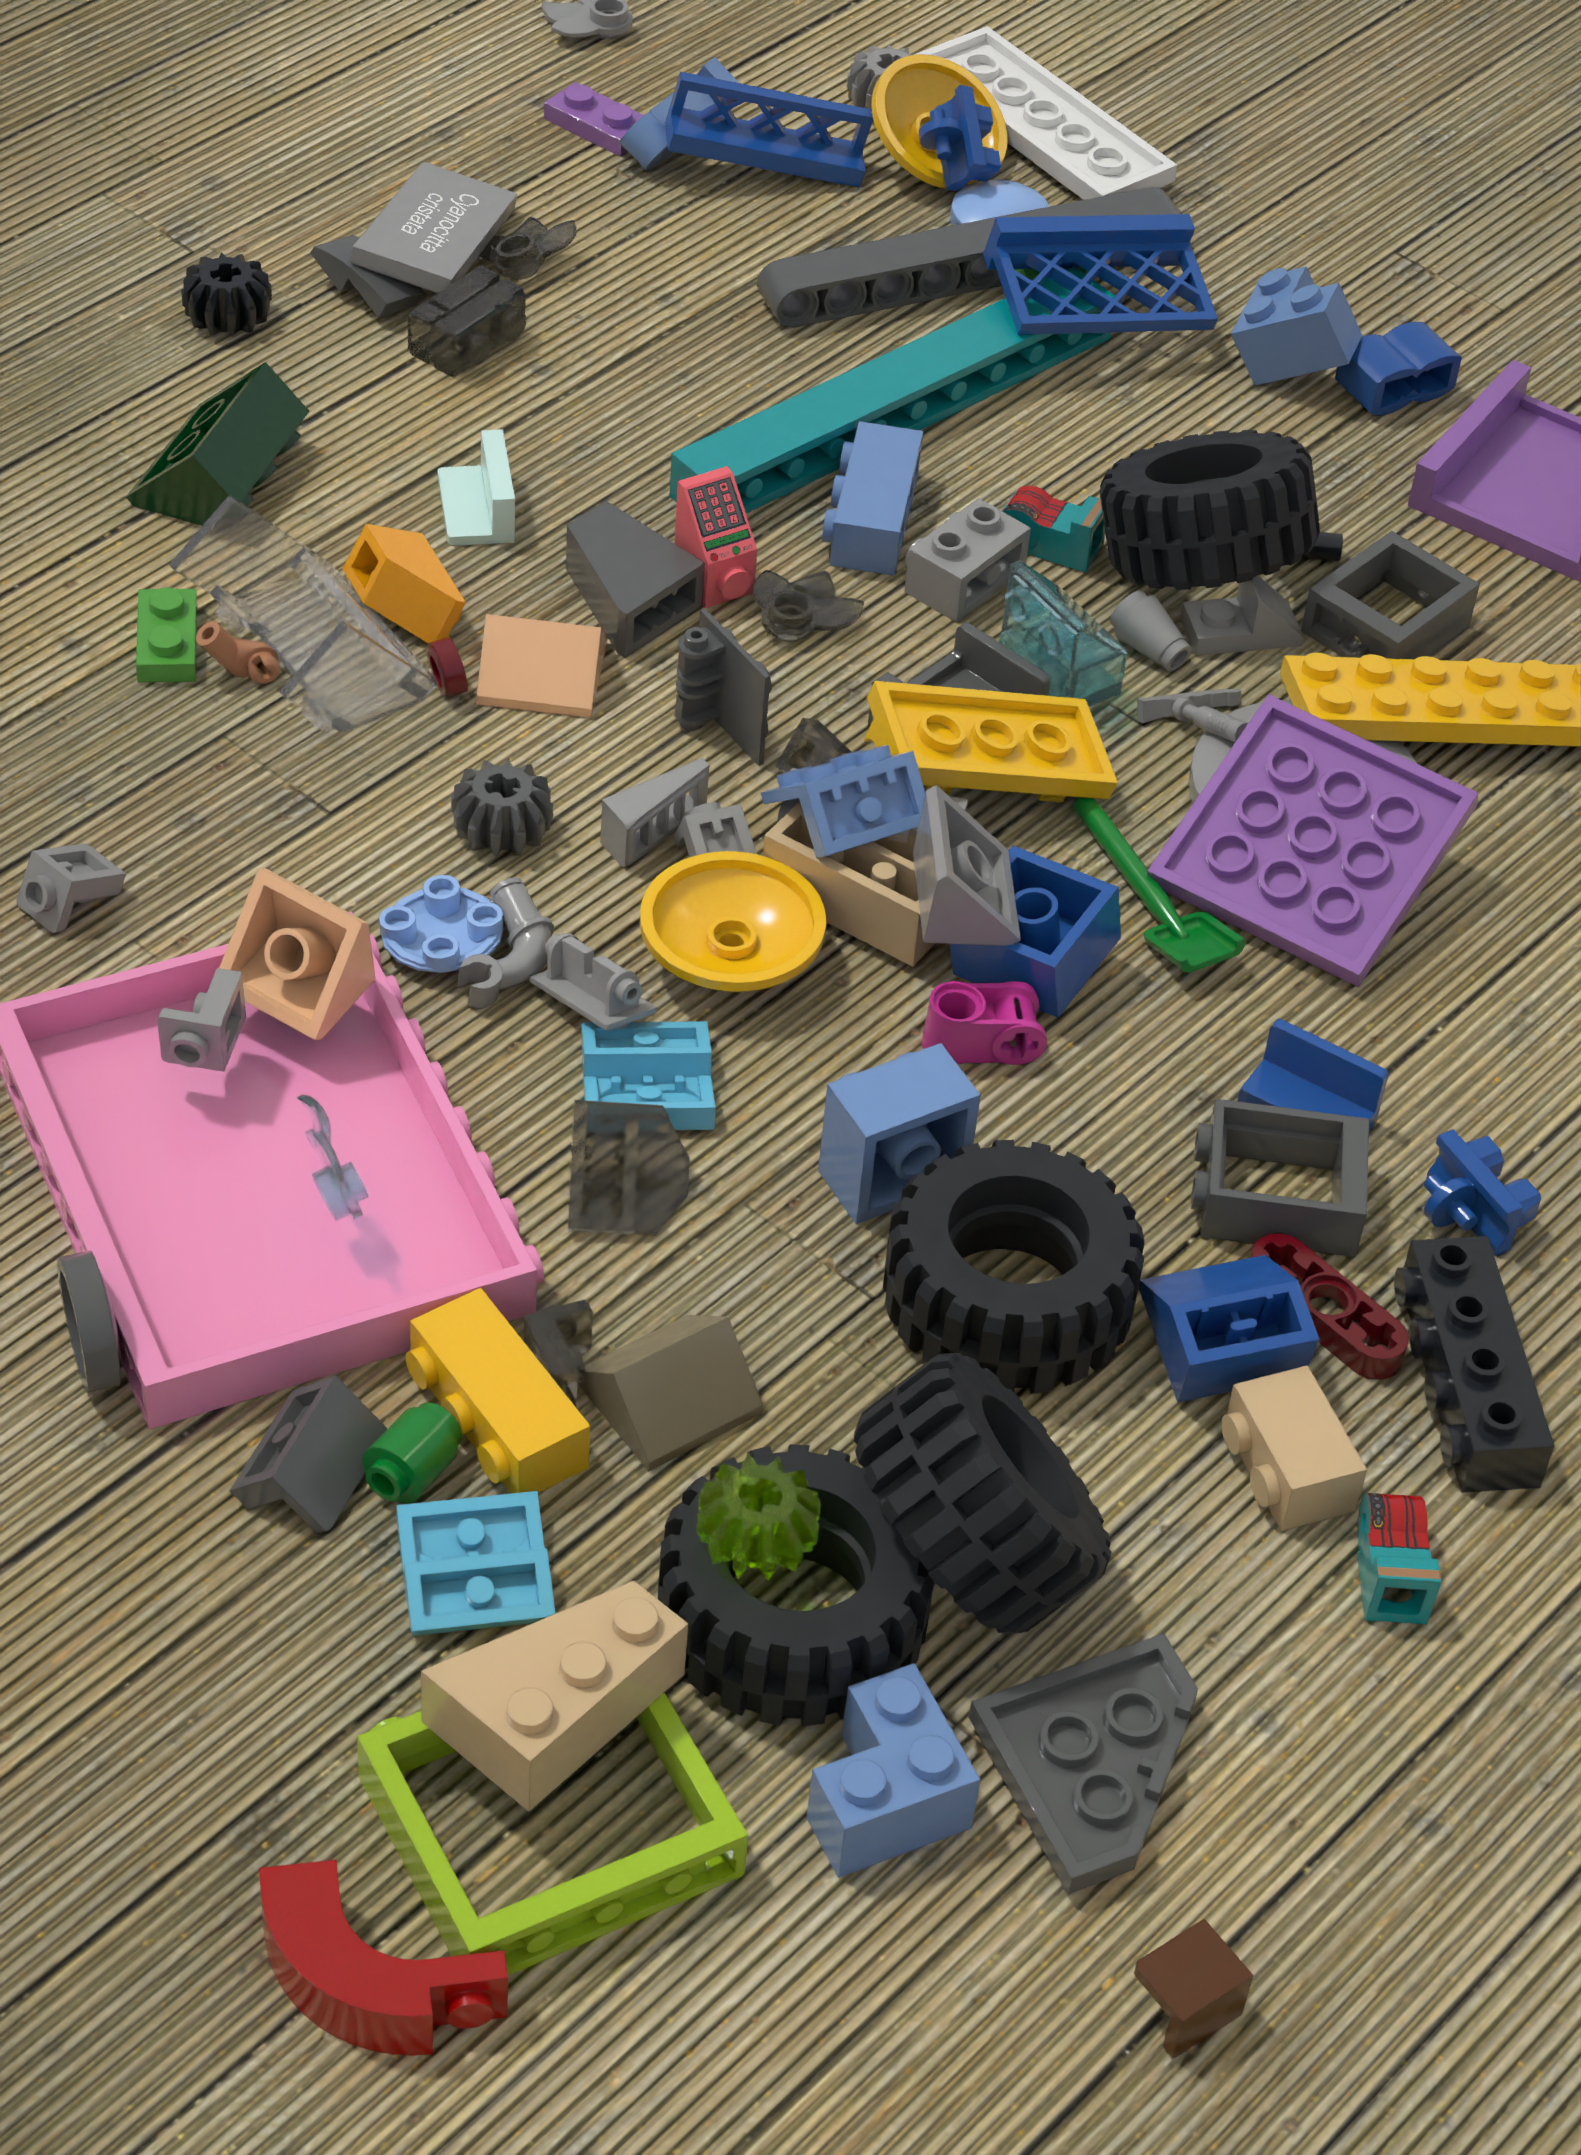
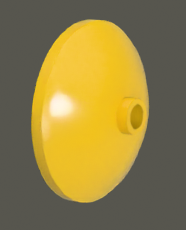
M927 54L909 55L898 59L888 66L876 82L872 94L871 107L874 124L881 141L890 155L900 166L916 178L933 186L946 189L941 160L937 158L936 150H928L920 144L919 129L931 121L930 112L933 109L951 100L955 95V89L959 85L973 88L976 104L991 108L993 125L991 132L982 139V144L984 147L999 151L1002 164L1007 150V129L1002 112L989 90L972 73L948 59ZM970 180L966 185L975 183L977 181Z
M719 851L686 858L660 873L651 882L643 896L640 909V930L643 941L651 955L664 968L677 977L712 990L749 992L784 983L803 972L815 960L824 943L826 913L822 899L812 884L791 867L762 855L737 851Z

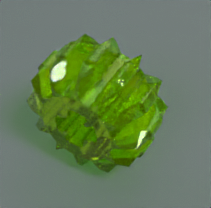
M749 1453L742 1462L741 1469L721 1462L718 1472L715 1473V1481L704 1482V1487L700 1491L698 1510L701 1512L697 1514L696 1525L699 1542L709 1544L708 1553L711 1555L712 1564L733 1560V1569L737 1578L744 1574L748 1568H759L767 1581L775 1573L776 1564L796 1571L798 1564L802 1561L803 1552H811L813 1550V1545L817 1543L819 1533L817 1521L820 1516L821 1504L818 1499V1492L808 1489V1481L806 1480L804 1470L783 1473L784 1466L779 1455L768 1466L758 1465Z

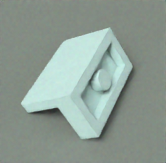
M503 429L481 430V465L441 467L438 469V485L447 543L451 546L514 543L515 496Z

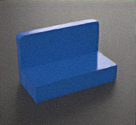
M1277 1019L1270 1028L1264 1058L1240 1088L1237 1101L1369 1118L1370 1132L1377 1122L1389 1073L1383 1067L1291 1023Z

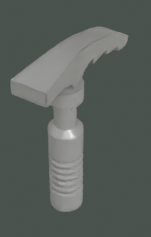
M1240 689L1206 690L1137 699V721L1142 723L1174 716L1184 722L1192 720L1196 727L1234 743L1248 725L1245 721L1213 709L1220 706L1240 705Z

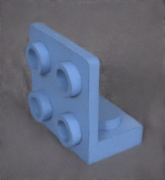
M889 745L866 751L859 750L832 758L829 763L814 767L808 766L777 775L779 787L761 792L764 804L799 798L816 857L828 856L918 827L925 798V790L914 751L891 755Z

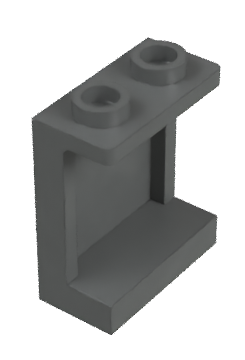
M965 622L956 629L953 651L906 684L1048 696L1051 679L1046 672L1019 656L975 626ZM889 672L874 680L904 683ZM869 708L868 726L870 727L874 718Z

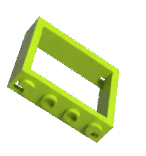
M665 1692L636 1718L699 1826L480 1918L476 1915L402 1774L457 1751L422 1723L421 1711L403 1718L392 1717L377 1723L370 1731L357 1736L358 1777L451 1956L505 1950L507 1973L509 1976L744 1876L748 1833Z

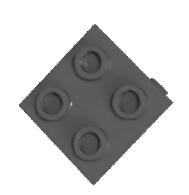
M706 609L700 610L699 627L687 629L678 641V679L676 681V691L678 694L676 695L675 718L680 722V726L688 731L698 730L704 723L715 719L758 766L763 765L765 739L768 735L767 713L769 693L772 690L771 677L766 667L760 661H755L737 642L730 629L722 627Z

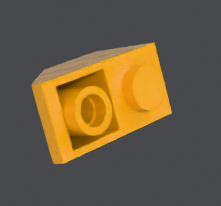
M365 524L343 567V571L363 604L427 643L448 637L453 626L459 621L466 601L422 533Z

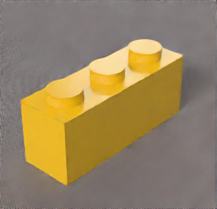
M478 1288L410 1320V1351L406 1353L405 1358L413 1380L423 1390L430 1388L440 1401L441 1407L454 1416L461 1427L462 1435L465 1434L476 1448L481 1467L493 1483L502 1482L510 1494L532 1491L540 1493L589 1469L591 1426L482 1288Z

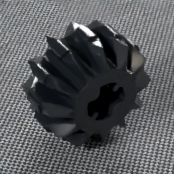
M221 252L219 258L200 257L199 265L187 267L186 277L183 280V289H181L182 306L185 307V315L191 317L194 328H208L210 335L228 332L233 337L235 331L242 330L250 333L253 332L255 324L267 322V313L269 312L270 301L272 300V286L269 283L268 274L262 271L260 262L254 260L245 261L243 254L233 258L226 257Z

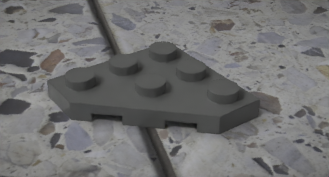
M1164 1633L971 1701L969 1719L1068 1894L1135 1870L1198 1692L1196 1684Z

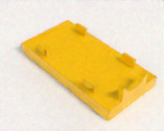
M874 681L867 696L874 719L867 731L864 742H874L876 748L889 745L891 755L914 751L922 783L925 785V792L937 785L946 794H950L953 788L1039 794V801L1063 802L1066 796L1110 799L1118 784L1086 699Z

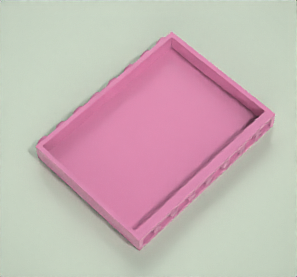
M371 933L370 939L376 979L321 1040H314L245 1002L246 1019L225 1072L198 1067H186L163 1061L161 1058L157 1019L163 1008L187 1012L193 1011L198 993H207L215 971L220 967L228 944L0 1003V1076L74 1252L80 1253L91 1250L103 1275L117 1325L120 1362L149 1430L410 1351V1320L478 1288H482L507 1321L536 1313L537 1284L544 1282V1270L540 1256L534 1245L525 1246L519 1236V1221L513 1203L508 1197L500 1199L495 1189V1176L490 1159L484 1151L476 1153L471 1143L472 1136L467 1115L461 1106H452L448 1098V1085L444 1071L438 1061L429 1062L425 1054L426 1047L422 1029L416 1018L407 1019L403 1011V999L398 982L393 975L385 977L381 969L379 948Z

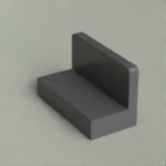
M336 1375L293 1389L229 1491L247 1509L283 1499L316 1533L329 1531L365 1474L362 1464L365 1451L387 1430V1427Z

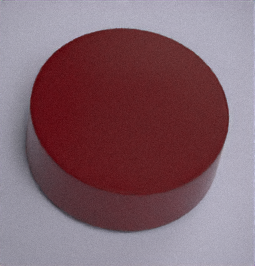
M448 636L429 642L426 648L428 662L440 693L449 698L467 692L466 673L453 640Z

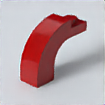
M336 1859L259 1868L264 1939L272 1970L290 2001L303 2015L332 2036L354 2046L375 2052L408 2056L433 2055V2026L450 2024L457 2028H475L486 2024L491 2019L507 2018L508 1973L505 1950L421 1960L389 1956L367 1945L349 1926L341 1905Z

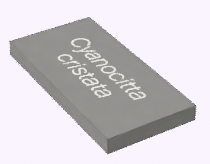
M422 162L353 245L350 262L403 282L449 296L514 211L517 193Z

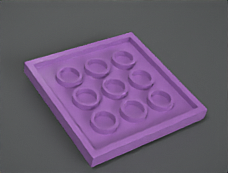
M1268 694L1147 870V875L1154 878L1165 892L1359 987L1477 807L1478 792Z

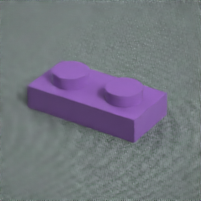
M574 82L544 102L545 120L620 157L628 151L624 149L619 141L644 116L632 110L629 106L618 103L577 82Z

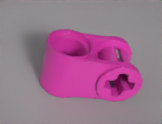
M1019 981L1004 983L944 982L936 986L931 992L921 1045L925 1049L942 1043L957 1064L1005 1063L1020 1065L1036 1060L1044 1053L1047 1047L1046 1032L1037 1023L1036 1012L1039 1009L1038 994L1033 986ZM1014 999H1017L1020 1004L1016 1006V1008L1014 1005ZM1014 1038L1016 1041V1047H1013L1010 1042L1013 1041Z

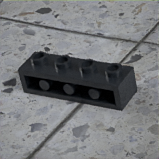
M1488 1236L1411 1240L1404 1267L1397 1268L1395 1272V1297L1399 1307H1407L1411 1320L1409 1328L1410 1348L1415 1359H1422L1426 1371L1425 1399L1428 1409L1431 1412H1438L1442 1426L1440 1448L1445 1465L1454 1467L1461 1493L1541 1488L1554 1449V1443Z

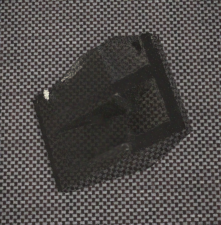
M574 1101L567 1231L656 1236L688 1197L690 1157L673 1128L669 1115L663 1105Z

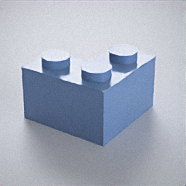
M1307 266L1289 271L1284 268H1278L1264 274L1258 280L1231 332V336L1255 386L1347 365L1363 336L1340 283L1323 287L1315 285Z
M915 1663L848 1686L842 1738L852 1755L812 1769L807 1809V1820L838 1878L971 1829L980 1785V1778Z

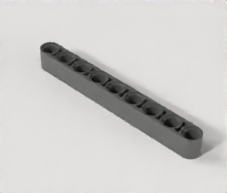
M1147 187L998 217L1162 215L1182 213L1164 190L1158 187ZM995 217L778 259L762 269L756 282L757 290L781 325L800 327L999 287L1002 285L997 269L988 270L983 256Z

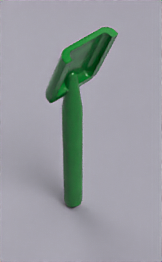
M1075 798L1073 806L1076 813L1149 912L1161 923V925L1144 932V939L1149 946L1188 973L1235 957L1243 951L1245 939L1209 913L1195 912L1180 918L1168 895L1154 878L1147 875V867L1095 798Z

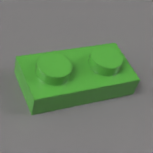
M168 587L138 589L137 682H196V589H174Z

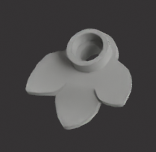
M578 0V2L573 3L542 2L544 16L553 24L551 31L565 37L581 38L596 34L604 39H614L626 33L632 27L633 16L628 10V4L625 0Z

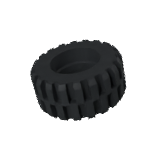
M1227 430L1198 436V434L1183 436V439L1171 442L1167 440L1156 443L1152 448L1140 449L1131 453L1128 459L1118 460L1113 464L1112 469H1108L1100 485L1099 493L1111 565L1123 578H1127L1131 583L1137 585L1146 583L1149 588L1163 589L1165 587H1174L1176 590H1191L1192 587L1200 586L1214 588L1222 587V584L1237 582L1238 584L1253 580V577L1262 574L1267 576L1280 571V568L1284 565H1293L1301 559L1303 554H1308L1320 533L1312 458L1309 452L1296 439L1290 436L1283 438L1280 433L1268 431L1263 434L1258 433L1257 430H1242L1241 432L1229 433Z
M995 1140L992 1147L980 1148L979 1144L975 1143L957 1149L955 1157L952 1159L944 1154L926 1165L924 1174L920 1172L912 1177L902 1189L901 1199L895 1203L890 1221L883 1290L886 1292L885 1307L889 1319L896 1326H899L898 1335L913 1352L921 1349L923 1351L922 1361L925 1363L938 1354L961 1353L962 1356H969L975 1359L982 1369L988 1368L999 1378L1000 1383L1005 1388L1011 1389L1013 1392L1015 1388H1029L1030 1394L1049 1392L1053 1390L1055 1382L1062 1381L1066 1387L1088 1377L1089 1367L1093 1370L1103 1367L1114 1356L1116 1346L1124 1343L1130 1330L1144 1263V1256L1142 1254L1145 1241L1142 1227L1136 1221V1212L1127 1197L1122 1192L1114 1194L1115 1183L1099 1169L1093 1173L1086 1169L1087 1163L1084 1159L1068 1151L1063 1157L1050 1152V1145L1032 1142L1031 1148L1014 1146V1140ZM986 1250H1016L1041 1258L1054 1266L1062 1275L1040 1283H1011L983 1274L969 1265L963 1258Z
M961 1353L938 1354L862 1412L854 1432V1442L857 1444L855 1449L857 1460L864 1467L866 1472L864 1478L871 1492L878 1497L882 1505L881 1510L887 1520L896 1527L904 1539V1545L914 1558L918 1557L927 1568L928 1575L941 1589L945 1588L953 1596L954 1602L966 1613L972 1612L976 1615L978 1622L987 1628H996L998 1633L1003 1634L1028 1632L1101 1578L1106 1571L1112 1553L1109 1549L1111 1545L1108 1532L1102 1527L1104 1520L1099 1509L1093 1505L1089 1498L1090 1492L1084 1482L1075 1474L1069 1464V1459L1062 1449L1055 1445L1046 1433L1047 1430L1042 1423L1023 1406L1022 1400L1011 1389L1005 1388L1000 1383L999 1378L988 1368L982 1369L975 1359L969 1356H962Z
M790 1444L788 1452L772 1453L770 1446L750 1450L747 1452V1459L739 1463L734 1457H731L711 1468L710 1481L702 1476L696 1479L682 1493V1503L672 1508L665 1524L664 1540L661 1542L658 1600L688 1623L685 1669L688 1668V1682L707 1697L716 1692L721 1696L720 1706L742 1716L745 1709L761 1714L760 1722L781 1725L782 1718L801 1719V1726L825 1724L826 1715L838 1713L840 1720L844 1719L848 1686L913 1663L916 1665L919 1660L920 1647L925 1643L934 1580L928 1575L927 1568L918 1557L914 1558L903 1543V1537L896 1527L889 1523L882 1512V1505L878 1497L871 1492L864 1478L866 1473L864 1467L860 1468L851 1464L849 1454L830 1448L828 1454L823 1455L809 1452L810 1445ZM780 1558H797L813 1561L834 1570L853 1586L856 1593L834 1606L818 1610L795 1611L778 1608L755 1598L744 1590L734 1578L749 1567L764 1561Z

